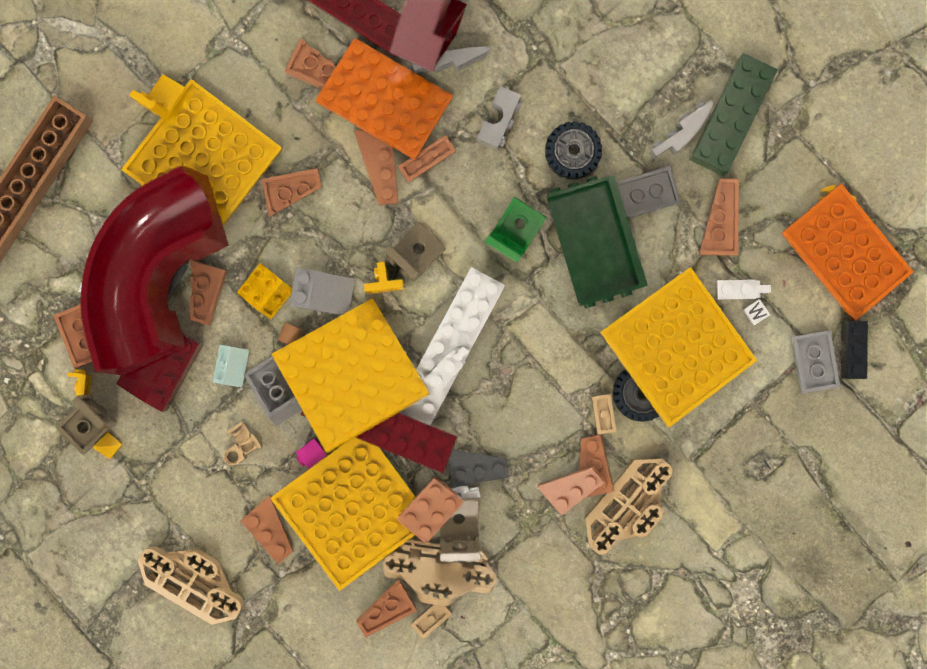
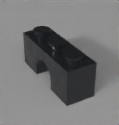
M842 321L841 341L845 342L846 354L845 358L841 360V379H867L868 321Z

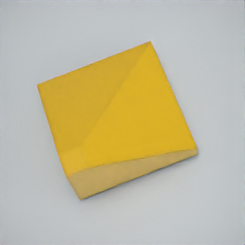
M107 432L93 448L111 459L123 444Z

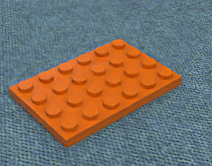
M354 38L317 96L316 103L416 160L451 102L453 95Z
M842 183L837 185L781 232L783 237L852 321L858 320L913 273V270Z

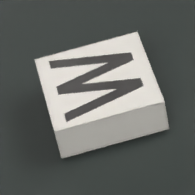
M760 299L743 309V312L753 326L770 316Z

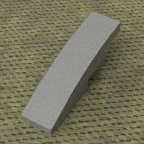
M489 46L467 47L446 51L434 71L438 73L453 65L457 72L490 55ZM415 63L412 64V69L416 74L427 70Z

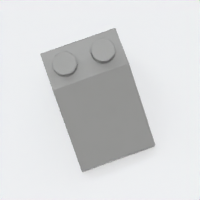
M296 268L290 306L343 315L350 311L355 279Z
M273 356L243 374L268 418L276 426L302 410Z

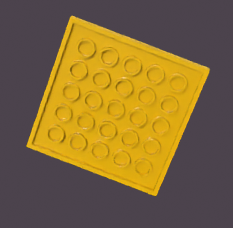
M190 79L185 86L187 91L166 121L162 118L159 119L121 170L142 186L181 165L207 175L224 226L283 148Z
M691 267L600 332L667 427H671L758 361Z
M373 298L271 354L326 453L430 395Z
M355 437L336 448L270 497L339 591L415 535L397 520L399 514L415 498V495L379 447Z

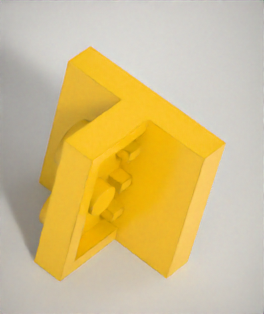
M385 262L377 263V268H374L375 279L379 282L364 284V291L367 294L405 290L403 279L389 281L387 264Z

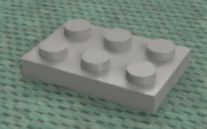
M831 331L791 337L800 393L840 387Z

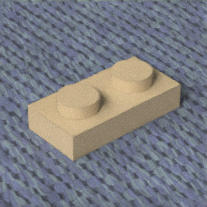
M611 394L592 396L591 400L597 435L617 432Z
M432 604L410 625L424 639L449 618L452 612L447 606Z

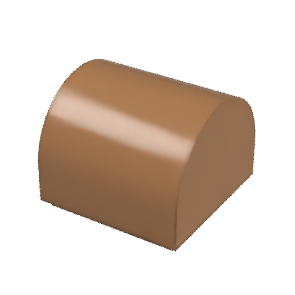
M285 322L277 340L290 344L300 338L303 330Z

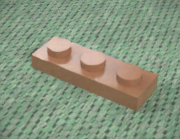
M445 135L420 151L416 160L410 158L400 164L398 168L406 181L410 183L456 153V150Z

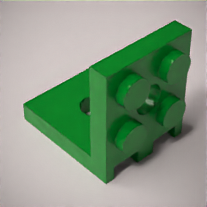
M514 197L498 224L484 242L518 263L547 217ZM516 219H524L525 227L518 228L515 225Z

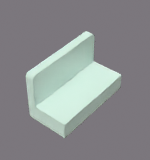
M219 345L213 382L242 387L249 350Z

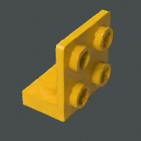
M163 74L149 94L143 91L138 93L132 90L129 96L144 108L166 121L187 89Z
M260 263L237 293L257 311L272 320L292 294L293 288Z

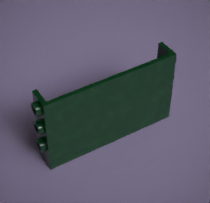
M614 174L600 179L597 176L586 179L587 182L583 184L574 182L563 190L560 187L549 190L550 194L546 196L579 307L584 305L585 309L596 306V301L603 300V303L613 301L616 295L621 294L623 298L633 295V290L648 286Z

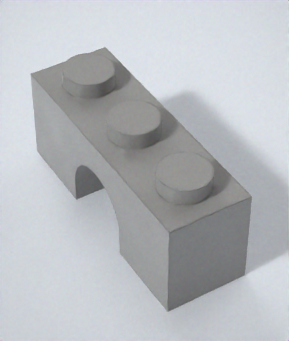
M502 86L499 87L492 107L499 110L503 118L496 124L484 121L478 134L477 142L494 150H498L499 146H504L507 136H505L506 130H511L515 121L512 118L514 112H519L523 103L520 101V94Z

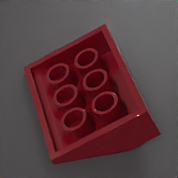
M182 333L186 345L185 348L126 375H121L116 384L144 403L161 412H165L169 409L204 344Z

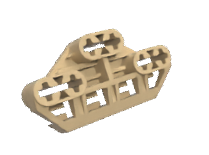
M662 458L633 459L613 483L615 491L605 493L587 514L585 526L587 529L588 545L596 553L606 554L619 540L635 536L645 537L660 521L663 514L661 509L662 487L669 480L673 471L666 461ZM650 463L642 474L638 472L642 469L643 464ZM660 467H665V474H660ZM652 474L658 476L657 478L661 479V481L659 482L653 478ZM631 479H633L635 482L627 490L625 495L622 494L621 492L632 481ZM648 481L654 486L653 489L648 488L646 485ZM613 499H615L618 503H616V505L611 509V511L607 515L604 514L603 511L606 512V510L614 502ZM650 509L655 510V516L650 515ZM642 517L648 518L651 523L648 524ZM598 520L601 524L591 533V526H594ZM637 524L642 525L644 529L642 531L638 530ZM616 526L617 532H611L609 528ZM603 533L609 536V538L611 539L610 542L607 538L605 539V537L602 535ZM597 542H603L605 546L603 548L598 547Z
M407 540L387 555L383 561V573L386 577L406 581L418 593V598L421 602L440 606L450 605L455 598L469 591L478 593L492 592L497 576L487 563L488 559L482 551H480V560L474 562L482 563L483 566L474 565L472 568L473 562L463 561L462 567V563L447 562L446 564L445 561H441L440 544H425L422 541ZM402 550H403V551H406V552H410V551H411V553H410V558H409V554H403V553H399V552L402 551ZM420 553L425 555L437 556V560L434 558L421 557ZM390 564L394 565L393 570L389 569ZM400 565H403L402 572H399ZM410 567L413 568L412 573L408 572ZM466 577H470V582H466ZM477 577H479L478 585L475 584ZM485 580H489V585H485ZM425 589L429 590L428 595L424 594ZM435 589L438 590L437 597H434ZM444 592L448 593L447 598L444 597Z
M151 546L144 550L138 559L141 574L147 587L211 625L236 619L244 607L243 598L232 592L220 562L199 549L165 552L156 546ZM151 552L153 553V556H152V557L154 558V559H152V560L149 559V558H150L149 553H151ZM194 555L196 556V562H195V563L192 562V560H193L192 557H193ZM205 560L206 562L203 564L204 566L200 568L199 566L202 565L201 562ZM167 562L170 563V565H169L170 569H168V570L166 569V567H167L166 563H167ZM210 565L213 566V568H212L213 572H211V573L209 572V566H210ZM145 566L157 572L158 576L153 573L150 576L147 575ZM168 579H170L172 582L181 586L182 589L180 590L170 583H167V585H165V583ZM192 592V594L204 600L205 603L200 602L192 596L189 599L188 597ZM216 592H219V593H220V594H219V597H220L219 599H216V598H215V597H216V594H215ZM228 596L229 599L227 600V602L225 604H222L225 601V598ZM233 602L237 603L235 609L232 608ZM214 607H216L217 609L221 610L229 616L220 618L219 612L214 610L211 613V611Z

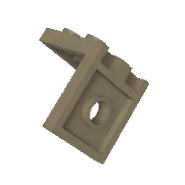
M418 222L394 248L389 246L384 252L387 255L385 257L386 260L393 267L398 265L401 268L399 272L407 280L411 278L415 281L446 248ZM416 244L424 246L425 250L422 254L414 252L413 249Z
M92 395L76 396L72 400L76 408L56 426L82 455L86 454L117 423L115 419H112L106 413L107 411L103 406H99L93 400L94 397ZM82 422H86L89 426L86 433L80 431L79 426Z
M462 498L464 503L440 528L441 561L452 563L463 560L466 562L480 560L478 498ZM456 514H462L464 515V519L462 521H456L454 519V516Z

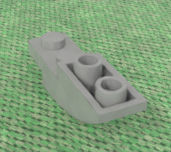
M711 100L706 104L704 101L694 108L696 111L692 114L687 112L679 118L680 122L676 125L678 130L676 129L667 135L669 139L662 142L660 140L651 146L653 150L649 154L653 160L668 149L674 155L696 135L710 113L713 105Z

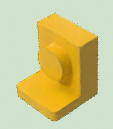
M74 369V372H68L67 376L78 377V381L75 382L74 386L76 396L90 395L92 374H86V370Z

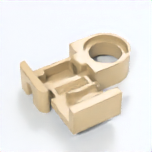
M243 422L238 423L227 431L228 434L234 435L235 443L238 444L225 451L224 461L228 465H237L245 460L246 455L256 448L262 449V444L257 440V436L251 434ZM231 451H235L238 454L236 462H231L228 459V454Z

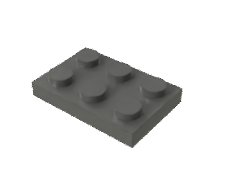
M670 166L616 181L627 218L681 203Z

